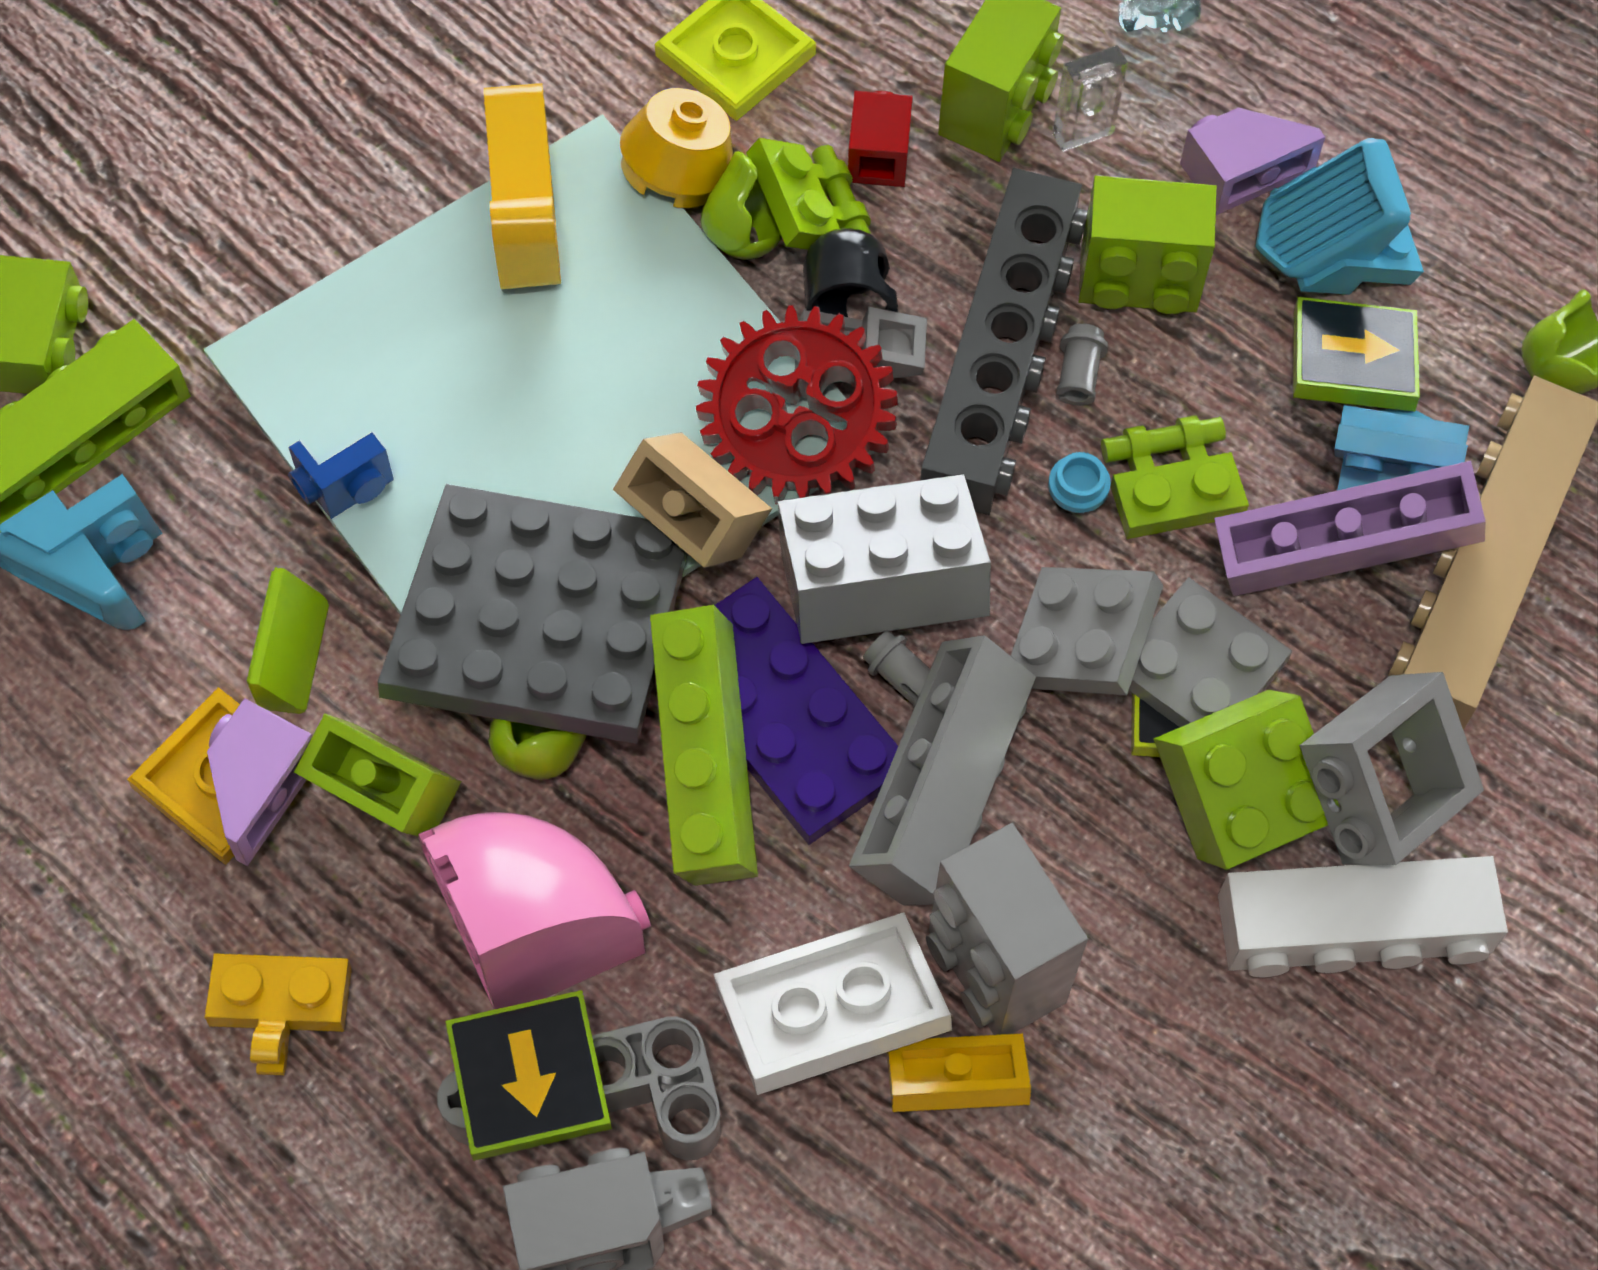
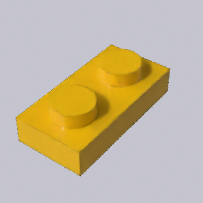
M1023 1033L928 1038L887 1052L892 1112L1030 1105L1031 1084Z

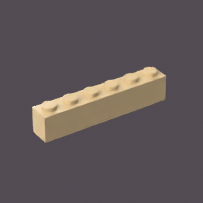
M1533 376L1523 397L1511 393L1497 424L1498 428L1507 431L1502 445L1493 441L1489 443L1476 472L1477 476L1486 479L1483 489L1479 493L1486 521L1485 542L1441 552L1432 574L1442 577L1443 581L1437 594L1425 590L1410 623L1421 629L1416 643L1412 645L1403 641L1388 674L1390 676L1443 672L1463 730L1479 704L1598 420V401L1537 376Z

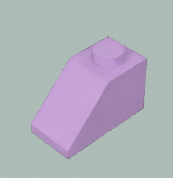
M1238 107L1218 117L1216 115L1206 116L1196 122L1191 129H1188L1180 165L1193 183L1217 185L1216 215L1263 195L1274 188L1283 186L1316 167L1325 136L1319 128Z
M246 698L243 699L233 715L226 714L216 724L209 739L207 754L225 838L236 860L248 866L306 782V779L294 773V770L306 750L312 734Z

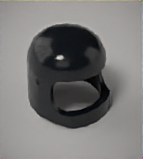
M853 228L835 229L821 235L810 245L804 260L805 309L810 311L816 306L819 307L820 312L833 315L840 313L844 317H848L847 299L852 295L862 294L871 290L879 294L887 303L885 310L898 312L897 293L884 281L890 266L883 245L873 235Z

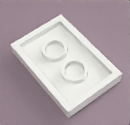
M904 912L714 974L718 995L757 1095L952 1031L949 1009Z

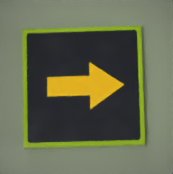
M1297 297L1294 308L1293 398L1415 412L1420 398L1417 310Z
M582 990L445 1021L473 1161L612 1129Z

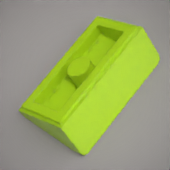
M275 567L274 571H271L248 672L247 684L256 704L269 711L301 714L306 711L329 604L328 600L320 592L285 568Z

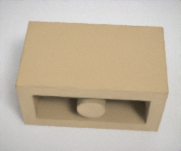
M682 432L643 439L613 488L618 495L704 568L742 558L772 510L768 504Z

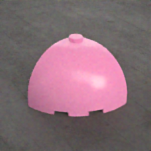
M488 812L459 817L418 834L423 853L494 1010L547 998L645 954L642 930L651 927L639 895L635 890L624 894L608 868L597 855L578 838L564 829L527 815Z

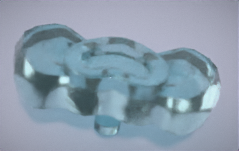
M1123 0L1118 6L1119 23L1126 32H1133L1147 25L1152 28L1160 27L1162 32L1169 31L1172 27L1177 30H1184L1193 25L1201 15V0Z

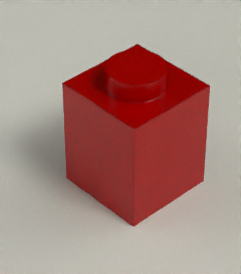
M883 90L875 92L854 91L848 150V169L853 178L852 183L905 187L913 95L894 94Z

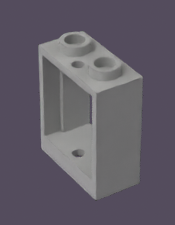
M1443 672L1390 675L1299 745L1343 865H1397L1484 791ZM1392 732L1414 795L1390 814L1368 750ZM1333 799H1337L1341 807L1337 806Z

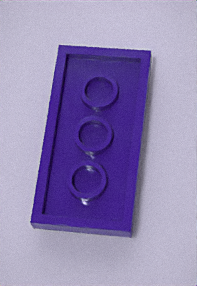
M755 577L714 605L733 624L747 770L805 842L810 845L878 797L898 745L813 643L801 644L795 621L759 578Z

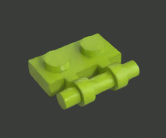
M758 138L746 152L748 158L752 160V163L757 168V180L786 247L808 250L810 245L821 235L835 229L853 228L871 234L868 228L871 224L868 211L863 202L856 201L850 188L853 179L845 161L837 158L832 146H820L812 152L810 157L804 145ZM826 195L829 196V198H830V200H831V202H832V205H831L830 201L827 199Z
M1197 415L1177 418L1175 425L1152 430H1146L1143 425L1124 428L1123 435L1101 440V451L1105 463L1127 459L1130 468L1129 472L1113 474L1110 486L1126 539L1214 523V518L1248 510L1249 503L1232 452L1208 456L1204 444L1225 440L1226 430L1221 417L1199 420ZM1180 449L1183 461L1154 466L1151 454Z

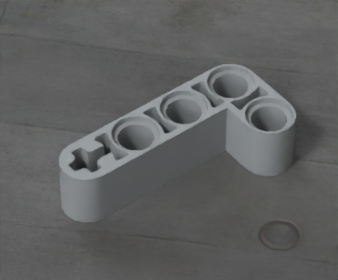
M664 1017L592 1035L598 1063L613 1061L625 1068L623 1076L617 1082L611 1085H603L608 1113L652 1102L660 1138L665 1149L674 1157L683 1160H698L709 1155L717 1146L721 1136L720 1108L704 1042L698 1028L689 1020L680 1017ZM674 1044L686 1047L692 1054L689 1061L678 1068L661 1066L655 1060L657 1053L663 1047ZM453 1071L442 1081L439 1087L437 1106L449 1134L458 1142L469 1145L455 1071ZM684 1109L699 1110L708 1118L707 1125L695 1134H683L676 1131L671 1126V1121L678 1112Z

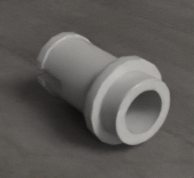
M1075 324L1069 328L1068 333L1063 335L1060 341V348L1064 352V359L1056 395H1059L1058 398L1067 404L1083 406L1093 403L1096 398L1095 388L1100 359L1108 353V342L1104 339V332L1100 328L1090 324Z
M886 631L871 644L865 652L863 659L870 664L868 672L872 676L877 674L883 676L915 708L930 668L905 646L908 639L901 634L896 637L890 631Z

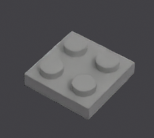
M1042 567L1011 657L1036 676L1032 689L1127 695L1163 584L1154 571Z
M1188 577L1152 619L1129 691L1177 726L1182 727L1263 692L1287 664L1292 650Z

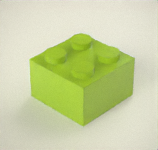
M1046 0L984 1L945 63L938 128L939 136L997 162L1001 161L1011 143L1021 144L1032 122V108L1037 101L1045 103L1048 100L1058 78V71L1052 69V65L1056 61L1064 41V35L1058 33L1062 7Z
M1095 175L1081 244L1078 303L1096 304L1105 309L1135 307L1156 309L1165 314L1197 313L1215 248L1217 185Z
M1268 689L1154 738L1198 860L1228 870L1328 826L1299 746L1314 734L1300 695ZM1333 799L1335 804L1339 806L1338 800Z

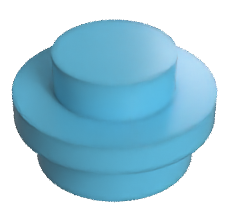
M1085 452L1072 453L1060 459L1053 466L1048 481L1049 492L1053 500L1063 509L1075 513H1086L1099 508L1106 501L1111 486L1110 475L1103 463L1094 455Z

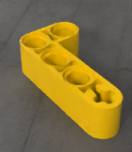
M543 83L483 88L492 193L490 216L500 288L512 289L561 284Z

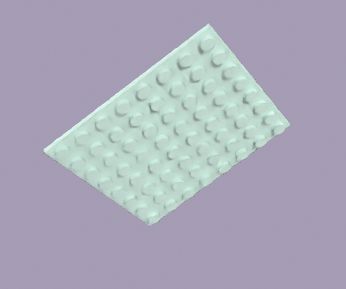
M603 114L549 145L561 284L512 289L500 288L490 216V201H492L491 181H488L204 348L207 358L291 470H294L295 466L288 447L297 441H301L318 465L371 432L384 446L394 480L388 483L376 498L367 503H356L330 519L317 500L315 502L400 615L446 484L645 518L613 490L641 441L646 438L682 432L711 457L710 453L719 443L704 444L700 430L712 422L699 420L696 412V405L712 401L700 395L697 386L700 380H716L708 371L707 358L726 360L727 357L722 350L720 340L726 337L738 344L743 341L739 324L742 321L751 325L756 331L764 328L762 313L765 310L771 313L776 323H781L683 208L673 207L675 198L660 195L648 187L645 194L642 195L632 187L621 168L623 156L620 149L621 135ZM788 356L779 357L769 365L768 371L779 376L788 375L794 372L795 359ZM751 381L748 384L750 389L758 388L768 391L763 384L757 381ZM833 383L828 385L823 391V396L829 400L836 402L846 400ZM801 397L796 405L785 402L788 413L793 414L798 406L809 409L807 398ZM761 409L751 410L741 418L740 425L751 430L760 429L767 425L772 415ZM826 419L836 429L844 430L847 427L845 422H835ZM806 435L797 442L795 450L807 456L816 455L826 447L827 440L819 435ZM869 450L868 453H869V455H872V454H874L875 452ZM733 460L721 466L728 471ZM747 475L740 481L747 488H749L750 476ZM766 485L758 495L760 499L772 508L763 525L778 516V504H775L772 486ZM818 487L810 489L809 495L817 491ZM788 490L784 500L798 498L796 490ZM690 555L687 556L682 578L701 566Z

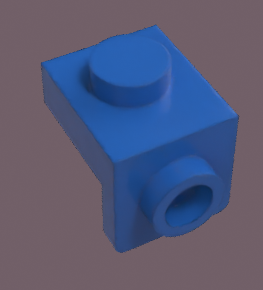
M373 432L320 465L314 460L301 441H297L288 447L295 469L288 473L293 486L306 504L310 505L317 500L330 519L356 503L363 504L373 500L384 490L388 483L394 480L387 451Z

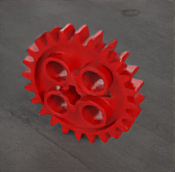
M789 305L785 314V322L776 323L768 310L762 313L764 328L758 331L745 321L740 322L743 341L738 344L731 339L723 337L720 342L722 350L727 357L726 360L708 357L706 360L708 371L716 380H700L697 385L700 395L712 400L696 405L699 420L712 422L700 430L704 444L719 443L710 453L711 457L720 465L733 460L728 472L739 481L749 475V489L757 496L766 485L772 486L775 504H778V501L784 500L788 490H796L798 498L809 497L810 489L817 487L822 495L831 494V483L839 480L850 490L855 489L852 470L857 467L864 472L872 474L875 468L874 461L868 453L869 450L878 453H887L889 450L888 440L878 431L896 430L897 426L896 416L885 411V409L898 405L897 391L883 388L894 380L892 367H875L883 358L881 346L878 344L862 350L866 341L865 329L862 326L846 336L844 334V315L839 313L826 326L822 324L820 310L816 306L811 310L807 321H798L794 306ZM788 356L799 362L796 370L788 375L779 376L768 371L769 365L779 357ZM751 381H757L763 384L768 391L758 388L750 389L748 384ZM834 382H846L855 388L854 393L844 401L836 402L823 396V391ZM801 397L807 398L809 409L798 406L793 414L787 412L785 402L796 405ZM761 409L772 415L767 425L760 429L751 430L740 425L741 418L751 410ZM826 419L835 422H845L847 427L844 430L836 429ZM806 435H819L827 440L826 447L816 455L807 456L795 450L797 442Z

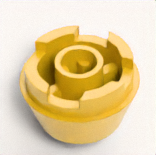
M672 88L658 92L627 123L621 133L620 149L623 155L621 168L624 176L632 187L642 195L645 194L648 187L660 195L675 198L673 207L692 208L704 205L733 156L731 129L727 114L713 99L697 91Z

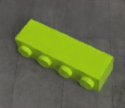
M135 318L119 330L110 331L102 336L95 347L71 364L54 370L43 384L19 401L11 402L0 409V524L52 490L56 494L191 397L179 365Z
M714 605L650 615L673 872L694 886L758 877L733 624Z

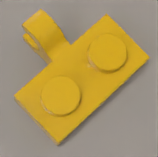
M214 953L204 1018L209 1027L256 1028L253 1033L250 1051L251 1063H257L256 1073L259 1075H285L290 1030L344 1032L352 971L349 959Z

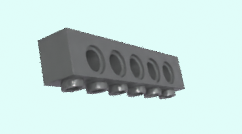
M1017 168L1012 169L922 464L920 476L921 481L964 474L975 512L989 516L996 493L1007 496L1010 489L1016 460L1007 458L1011 441L1023 443L1031 408L1022 406L1026 390L1035 393L1038 391L1046 357L1036 354L1040 340L1052 342L1060 307L1052 306L1051 302L1055 291L1066 293L1074 258L1066 257L1065 254L1069 243L1080 245L1088 210L1078 208L1082 184ZM1030 240L1041 241L1043 244L1032 243ZM1015 288H1023V289H1027V290H1029V291H1031V292L1022 293V292L1015 291L1014 289H1015ZM1010 337L1015 339L1017 342L1007 343L999 340L998 338ZM996 387L1001 389L1003 392L993 394L988 393L981 388ZM978 437L989 443L986 445H974L966 441V439Z

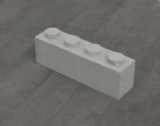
M985 635L941 643L849 864L851 869L902 905L933 904V892L936 890L940 861L970 845L973 835L981 825L982 812L994 782L1004 767L1006 752L1017 724L1025 714L1027 699L1036 679L1034 674Z

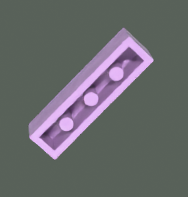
M1471 461L1214 518L1227 580L1233 596L1485 542L1486 526Z

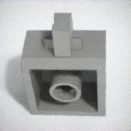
M627 1148L601 1151L587 1159V1166L560 1172L557 1165L534 1167L517 1175V1183L503 1186L519 1270H653L665 1251L662 1235L712 1215L710 1193L702 1167L649 1172L645 1152L630 1155Z

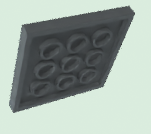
M446 484L377 682L379 698L638 744L656 676L650 615L673 611L688 554L645 518Z

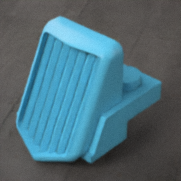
M1367 138L1322 165L1313 167L1279 188H1274L1263 204L1255 247L1285 276L1297 278L1300 291L1350 295L1362 281L1411 285L1424 272L1408 226L1411 215L1410 208L1389 146L1384 139Z
M1344 405L1334 448L1335 457L1343 458L1337 491L1465 462L1469 425L1434 420L1417 410L1415 412L1396 409L1377 411Z
M123 474L69 509L65 507L52 490L0 524V567L117 629H136L146 622V619L110 568L119 562L129 563L140 558L152 547L153 540L163 533Z

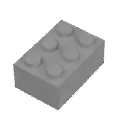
M964 474L778 501L781 557L801 644L990 616L991 562Z
M1013 822L940 861L936 890L933 892L934 901L932 913L930 914V934L926 936V942L940 968L945 972L953 969L965 988V991L961 992V998L974 1023L979 1028L988 1025L994 1035L1013 1034L1066 1004L1088 937Z

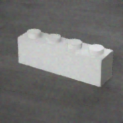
M1493 856L1399 862L1397 865H1344L1235 872L1227 874L1218 894L1228 970H1248L1250 976L1260 978L1278 976L1288 972L1289 967L1315 965L1317 972L1337 973L1354 968L1358 962L1381 961L1384 968L1401 969L1415 966L1421 963L1423 958L1448 957V961L1451 964H1472L1487 959L1489 954L1495 950L1508 933Z

